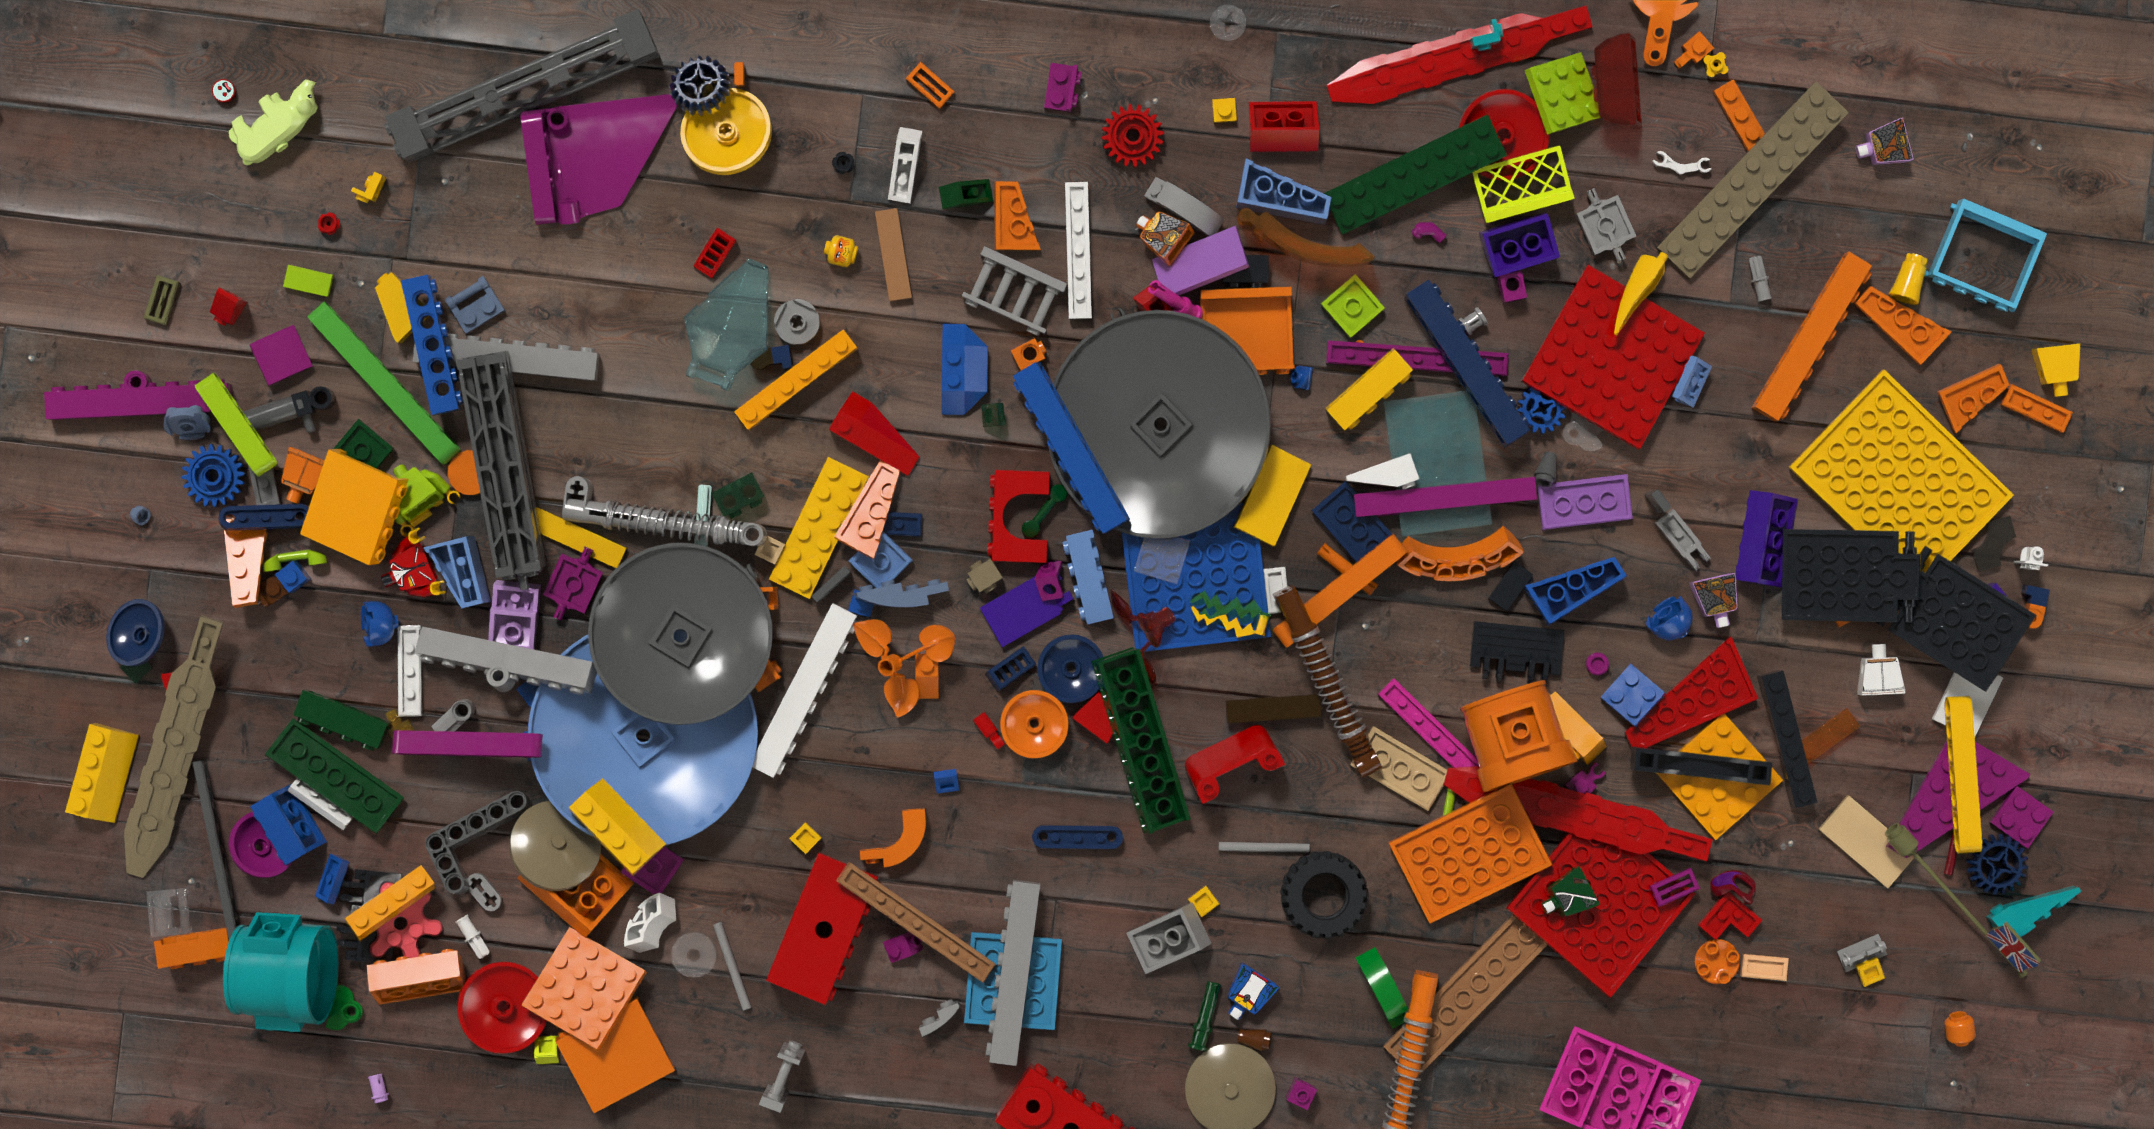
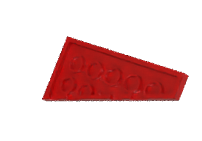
M1729 636L1667 692L1636 728L1631 725L1624 731L1631 749L1632 746L1647 748L1759 699L1732 636Z

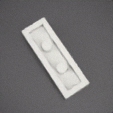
M296 779L290 785L288 792L342 830L353 820L352 817L300 780Z

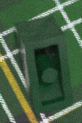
M989 179L958 181L939 187L942 209L960 208L993 201Z

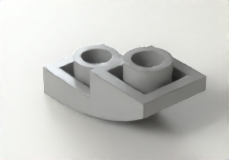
M950 999L940 1003L941 1008L937 1009L939 1018L935 1019V1016L922 1020L923 1024L919 1026L922 1037L945 1024L959 1009V1001L953 1002Z

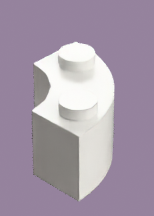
M657 893L643 901L638 906L640 909L633 920L630 919L624 937V947L639 953L658 948L663 930L669 924L676 921L675 899L662 893Z

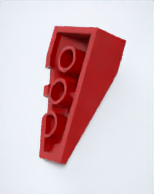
M853 391L829 428L830 431L900 470V472L907 476L920 457L872 402Z

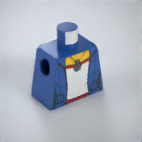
M1241 962L1227 994L1228 998L1234 1001L1228 1014L1240 1020L1246 1010L1255 1015L1279 989V986Z

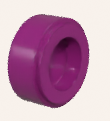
M1592 653L1586 659V669L1593 675H1602L1608 670L1609 660L1602 653Z

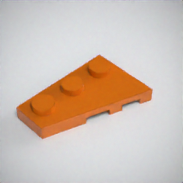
M994 182L995 250L1040 251L1041 249L1037 242L1032 222L1028 216L1027 207L1018 182Z
M2001 364L1992 366L1937 391L1954 433L1960 431L1966 422L1970 419L1972 420L1977 415V412L1987 403L1992 402L2009 386Z

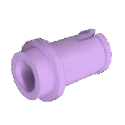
M383 1073L368 1077L373 1094L371 1099H374L375 1103L388 1100L387 1095L389 1093H386Z

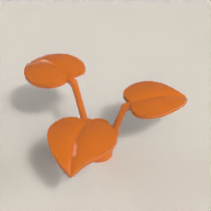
M870 619L854 623L855 634L862 648L873 657L881 656L882 660L878 663V670L883 676L891 677L884 685V694L888 703L893 708L896 717L907 714L917 704L920 697V689L914 679H905L904 674L897 673L902 668V662L923 650L926 651L927 657L932 661L943 662L947 660L954 650L956 639L954 633L942 625L927 626L919 634V640L923 646L900 658L896 654L888 656L889 647L887 645L892 640V633L885 622L878 619Z

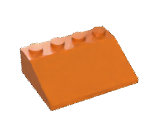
M600 854L598 864L591 875L580 885L568 890L548 891L540 889L527 882L521 875L517 877L521 883L585 938L634 884L602 854Z

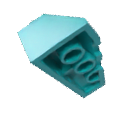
M2070 886L2004 905L1998 904L1990 909V914L1986 918L1993 928L2003 926L2007 922L2022 937L2036 927L2035 921L2047 919L2051 915L2053 907L2055 909L2062 907L2079 894L2081 890L2079 887Z

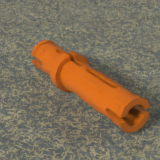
M1326 543L1316 553L1341 573H1344L1352 566L1350 562ZM1372 580L1362 590L1370 596L1379 584Z

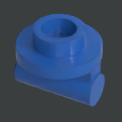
M1296 366L1290 375L1293 387L1310 390L1313 368Z

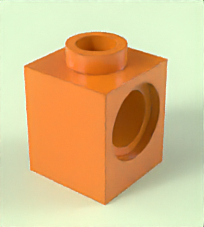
M1034 338L1011 350V353L1021 371L1035 362L1045 360L1044 354L1047 351L1042 341L1037 342ZM1027 348L1035 349L1037 353L1035 359H1025L1023 356L1024 350Z

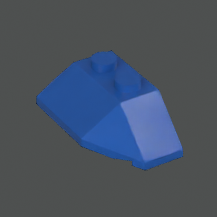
M943 324L942 415H965L987 393L988 346L966 324Z

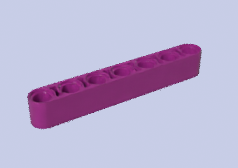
M393 731L392 754L542 758L543 734Z

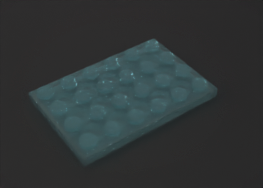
M1466 391L1383 402L1391 460L1410 453L1419 479L1414 481L1415 485L1406 489L1486 482L1476 405ZM1402 486L1395 487V490H1404ZM1489 504L1398 514L1401 537L1492 524Z

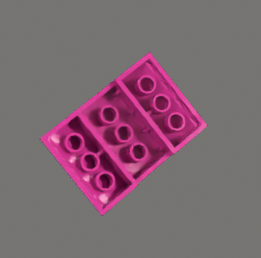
M1574 1026L1539 1110L1584 1129H1681L1701 1080L1638 1051Z

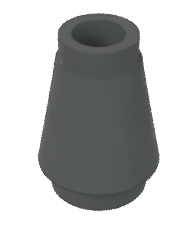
M1544 452L1534 473L1536 484L1543 487H1551L1556 481L1557 455L1555 453Z

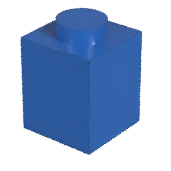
M292 561L275 574L288 593H294L311 580V577L298 561Z

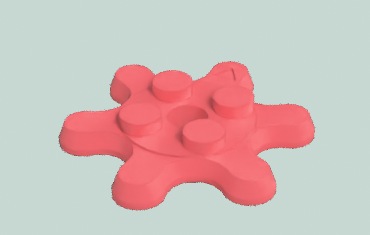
M384 883L380 887V893L392 886L393 883ZM430 892L376 930L377 938L371 943L369 948L372 956L376 958L382 957L389 948L398 947L402 950L403 956L409 958L418 957L420 954L417 946L418 939L423 935L438 936L442 932V923L436 919H428L423 913L424 906L431 899ZM404 917L407 920V925L404 929L395 928L394 921L396 918Z

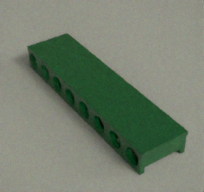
M1130 647L1092 660L1091 663L1142 832L1152 834L1154 831L1185 820H1191L1140 649Z

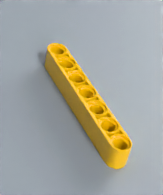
M1970 696L1946 697L1945 720L1955 850L1958 854L1981 852L1982 832L1972 700Z

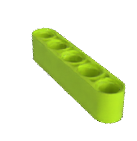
M215 372L195 385L202 399L258 477L278 464L269 448Z

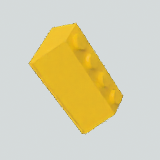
M98 723L89 724L66 806V813L94 820L116 822L140 735Z
M603 778L569 806L571 813L632 876L666 845Z

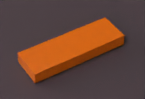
M2013 384L2009 385L2000 404L2060 433H2064L2073 413Z

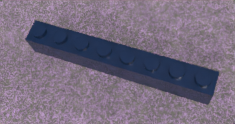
M1427 280L1408 292L1404 299L1503 447L1506 448L1530 431L1528 428L1530 424L1523 414L1520 415L1516 410L1517 404L1515 400L1504 392L1503 389L1505 387L1500 378H1495L1491 373L1492 367L1486 358L1482 359L1479 355V347L1473 339L1469 340L1465 334L1467 330L1460 320L1457 321L1453 316L1454 310L1448 302L1444 303L1440 297L1442 293L1435 283L1432 284L1430 280Z

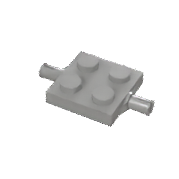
M1595 188L1587 191L1586 193L1591 201V205L1587 209L1576 213V217L1593 254L1596 255L1603 251L1613 250L1617 262L1626 259L1621 245L1627 240L1636 237V234L1619 196L1616 195L1607 200H1600Z

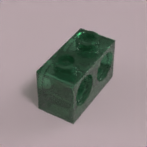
M753 472L712 492L722 515L725 517L729 516L730 519L743 513L741 509L750 506L752 509L762 504L761 499L766 497ZM748 485H752L756 489V494L752 498H747L744 495V489ZM729 495L733 496L736 500L735 506L731 509L726 508L723 503L724 498Z

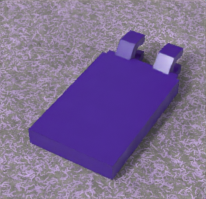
M1060 573L1058 574L1059 581L1062 580ZM1035 577L980 607L999 643L1004 647L1060 615V611L1063 610L1061 606L1074 598L1070 591L1063 594L1062 598L1042 601ZM1046 584L1043 586V589L1046 593L1053 594V591L1050 588L1052 584Z

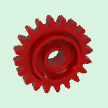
M1129 104L1128 111H1125L1120 106L1119 115L1114 111L1111 112L1114 120L1108 118L1105 120L1110 127H1102V131L1108 133V135L1102 136L1101 140L1109 142L1103 148L1112 150L1108 155L1109 158L1117 155L1116 163L1124 159L1125 167L1128 166L1129 161H1132L1134 168H1136L1138 160L1143 165H1146L1145 157L1154 160L1151 152L1159 153L1160 150L1156 145H1162L1164 142L1158 139V136L1164 135V131L1157 130L1162 123L1153 122L1157 115L1154 114L1149 117V108L1141 112V105H1138L1137 109L1133 110L1132 105ZM1130 130H1135L1139 134V139L1134 142L1129 141L1126 133Z

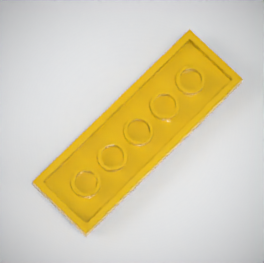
M830 457L827 458L769 580L808 599L811 598L838 542L835 539V535L863 490L869 476Z

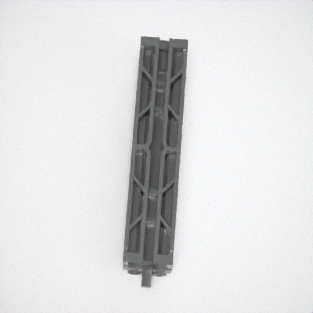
M508 351L457 360L456 363L459 370L460 385L492 560L495 565L496 578L502 577L503 580L515 579L518 576L520 590L529 589L527 577L538 575L539 572H542L543 567L547 566V562L544 556L543 540L540 532L511 365L509 364Z

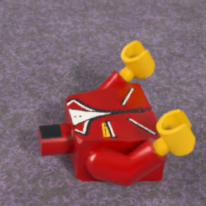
M416 528L408 533V536L398 544L392 553V560L389 561L392 571L381 575L383 584L387 588L398 583L401 591H406L411 596L423 598L445 594L446 590L441 591L439 588L440 584L444 583V581H439L430 557L423 548L425 545L421 541L425 539V536L419 538L417 531L420 528Z

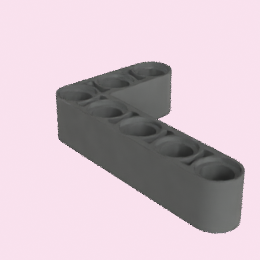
M520 791L511 792L431 833L426 838V849L448 892L461 896L469 890V881L454 850L521 816L531 807V799ZM523 797V805L520 808H515V800ZM502 807L503 815L496 819L494 812L497 808ZM478 818H482L483 825L480 828L475 829V820ZM461 828L463 831L462 836L459 839H455V830ZM437 839H441V848L435 850L434 842ZM446 859H451V867L447 870H444V861ZM456 879L461 880V886L458 890H454L452 887Z

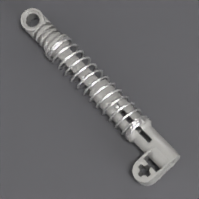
M574 476L570 478L565 487L562 518L566 521L602 525L608 530L617 527L619 531L622 528L627 529V532L630 529L635 530L636 533L644 531L645 535L648 532H653L654 536L656 533H661L662 537L665 536L667 529L671 530V538L674 537L675 531H679V539H682L683 532H688V540H691L692 533H697V542L700 540L701 534L706 535V543L709 541V535H711L713 542L717 543V545H722L728 541L734 543L735 541L736 544L760 546L767 539V531L762 525L749 522L742 524V521L737 523L734 520L731 523V520L722 515H713L709 519L708 514L700 517L698 512L692 517L689 511L683 516L681 510H678L675 514L672 509L665 511L663 507L657 510L654 506L648 509L646 505L639 508L637 504L631 507L629 503L622 505L620 502L616 503L615 501H607L606 503L592 501L593 485L589 479ZM576 485L583 486V491L575 490ZM572 494L584 495V500L572 499ZM594 511L607 512L606 517L596 516ZM670 511H672L673 517L668 516ZM680 512L681 518H676L677 514ZM689 513L690 519H685L686 515ZM623 515H629L628 520L623 519ZM696 515H698L699 521L694 520ZM705 516H707V521H708V522L703 521V518H704ZM756 528L759 532V537L757 540L752 541L749 533L752 529Z

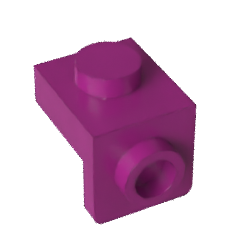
M909 931L883 942L891 963L910 957L923 950L921 940Z

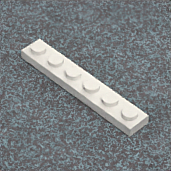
M1066 182L1069 319H1092L1088 182Z

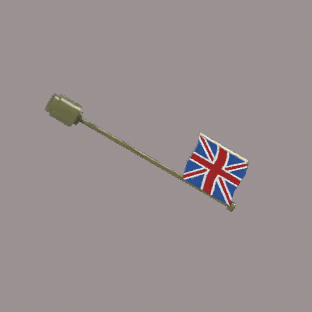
M1895 823L1886 830L1885 836L1887 841L1902 857L1906 855L1908 857L1914 856L2016 969L2017 975L2020 978L2027 975L2025 969L2036 967L2041 962V959L2007 922L2003 926L1994 927L1987 932L1916 853L1918 840L1904 825Z

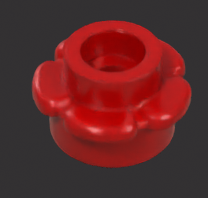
M334 213L322 214L318 219V229L322 233L333 235L340 227V220L336 218L337 216Z

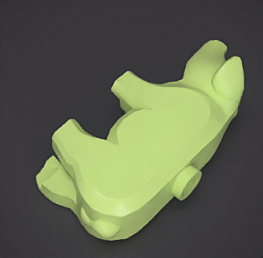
M304 80L293 91L288 101L282 100L278 92L272 96L265 95L259 100L264 114L257 118L252 127L244 122L242 115L232 121L229 138L237 144V151L243 159V164L260 163L274 152L279 153L288 147L287 142L302 130L310 116L315 114L318 109L313 94L316 82Z

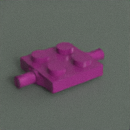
M585 546L580 559L561 553L543 593L544 596L553 599L559 604L553 615L554 618L562 621L567 609H575L584 614L586 613L604 573L588 563L594 551L593 549Z

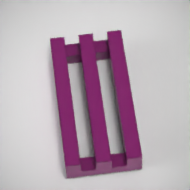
M1691 868L1649 886L1658 907L1700 889ZM1687 874L1690 878L1658 892V887ZM1692 882L1693 887L1666 899H1661L1662 895Z

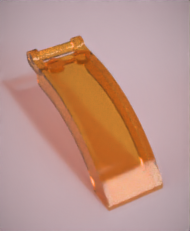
M1243 208L1237 216V222L1240 225H1248L1254 230L1252 235L1259 241L1263 242L1265 240L1282 253L1305 263L1323 267L1349 268L1367 265L1375 258L1360 243L1350 247H1335L1304 239L1288 230L1268 212H1263L1258 217L1249 208Z

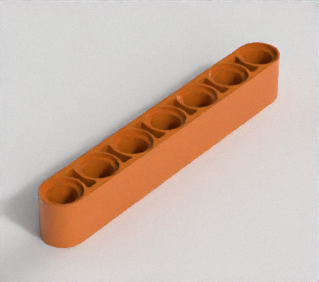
M1394 534L1386 538L1304 604L1313 623L1317 625L1408 552ZM1285 619L1272 631L1287 648L1294 642L1291 637L1292 631Z

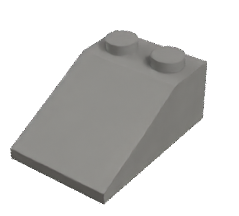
M1193 903L1180 907L1126 933L1145 974L1202 950L1211 944Z

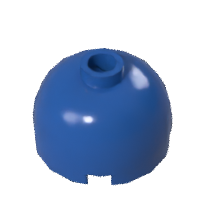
M1672 596L1663 600L1653 609L1656 612L1653 617L1648 616L1646 625L1658 638L1667 641L1685 637L1693 621L1692 611L1681 596H1679V599Z
M380 601L363 602L364 606H361V628L367 633V636H363L365 645L367 647H374L387 643L394 635V629L398 628L397 615H393L391 608Z

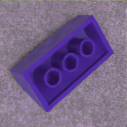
M1750 490L1747 499L1746 517L1743 523L1742 541L1739 546L1740 553L1736 566V580L1782 588L1783 529H1793L1797 498Z

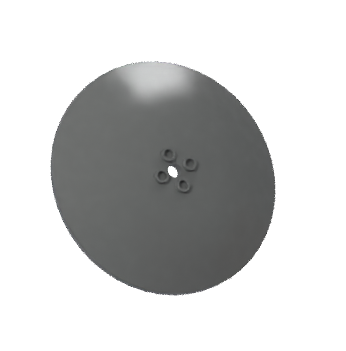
M1164 310L1141 311L1116 318L1103 324L1086 336L1068 355L1053 384L1130 517L1129 521L1115 528L1117 531L1144 538H1172L1200 531L1216 523L1237 507L1249 493L1262 470L1268 452L1271 431L1270 407L1263 381L1257 368L1241 346L1227 333L1201 318L1185 313ZM1159 418H1164L1167 421V428L1163 431L1158 430L1156 427V421ZM1048 446L1053 466L1060 481L1076 503L1084 509L1081 503L1083 499L1079 491L1075 492L1072 488L1069 473L1062 470L1058 462L1060 458L1057 452L1053 453Z

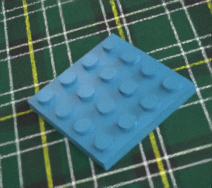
M971 932L970 946L996 965L984 982L979 981L968 973L964 1023L989 1025L990 1020H995L996 1011H991L993 997L998 998L999 989L994 987L996 975H1001L1002 966H997L999 952L1004 953L1005 944L1000 943L1001 934ZM1033 936L1022 1028L1055 1030L1062 939Z

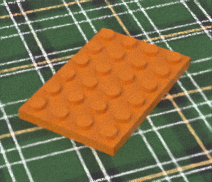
M1512 783L1389 842L1429 923L1439 920L1552 865Z

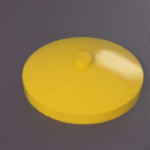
M729 88L730 96H725L726 104L719 103V110L714 107L711 109V114L706 110L702 116L698 114V111L691 115L688 110L683 117L680 134L684 150L690 160L706 172L717 175H731L742 172L756 164L768 149L772 136V125L768 112L756 96L742 89Z

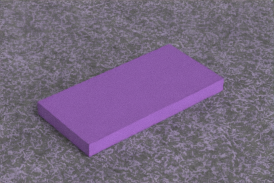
M1236 226L1186 245L1170 267L1159 257L1152 259L1158 281L1177 295L1184 294L1249 267Z
M1628 474L1553 483L1551 487L1537 485L1542 530L1633 519Z

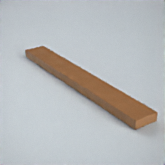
M848 862L836 881L979 981L984 982L996 965L993 961L852 863Z

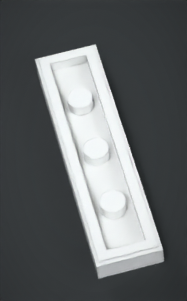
M398 625V716H422V661L414 652L422 625Z

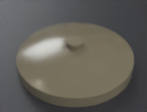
M545 801L530 807L518 818L511 831L509 851L514 867L527 882L548 891H564L580 885L591 875L600 858L601 843L597 838L583 832L570 823L550 801Z
M1222 1043L1212 1046L1207 1051H1203L1193 1061L1187 1072L1185 1080L1187 1104L1194 1117L1208 1129H1253L1266 1118L1275 1099V1079L1269 1064L1257 1051L1246 1045Z

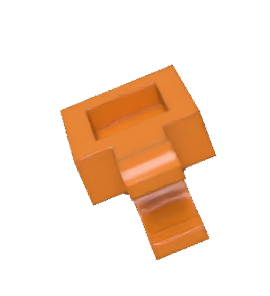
M1699 31L1681 46L1685 53L1676 59L1674 64L1679 69L1691 59L1696 64L1712 51L1714 47Z

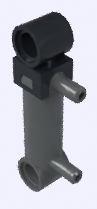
M319 386L311 392L305 390L292 394L290 397L243 412L256 431L301 417L307 433H313L316 429L311 415L317 413L316 408L322 410L331 408L335 404L336 398L331 389ZM321 392L327 394L328 399L324 404H319L317 401V397Z

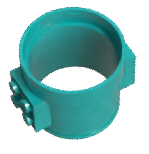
M256 912L250 925H239L231 935L224 960L223 991L228 1010L235 1015L245 1014L254 1016L256 1029L268 1031L300 1032L304 1024H322L331 1011L338 981V947L332 928L328 925L302 924L301 915Z

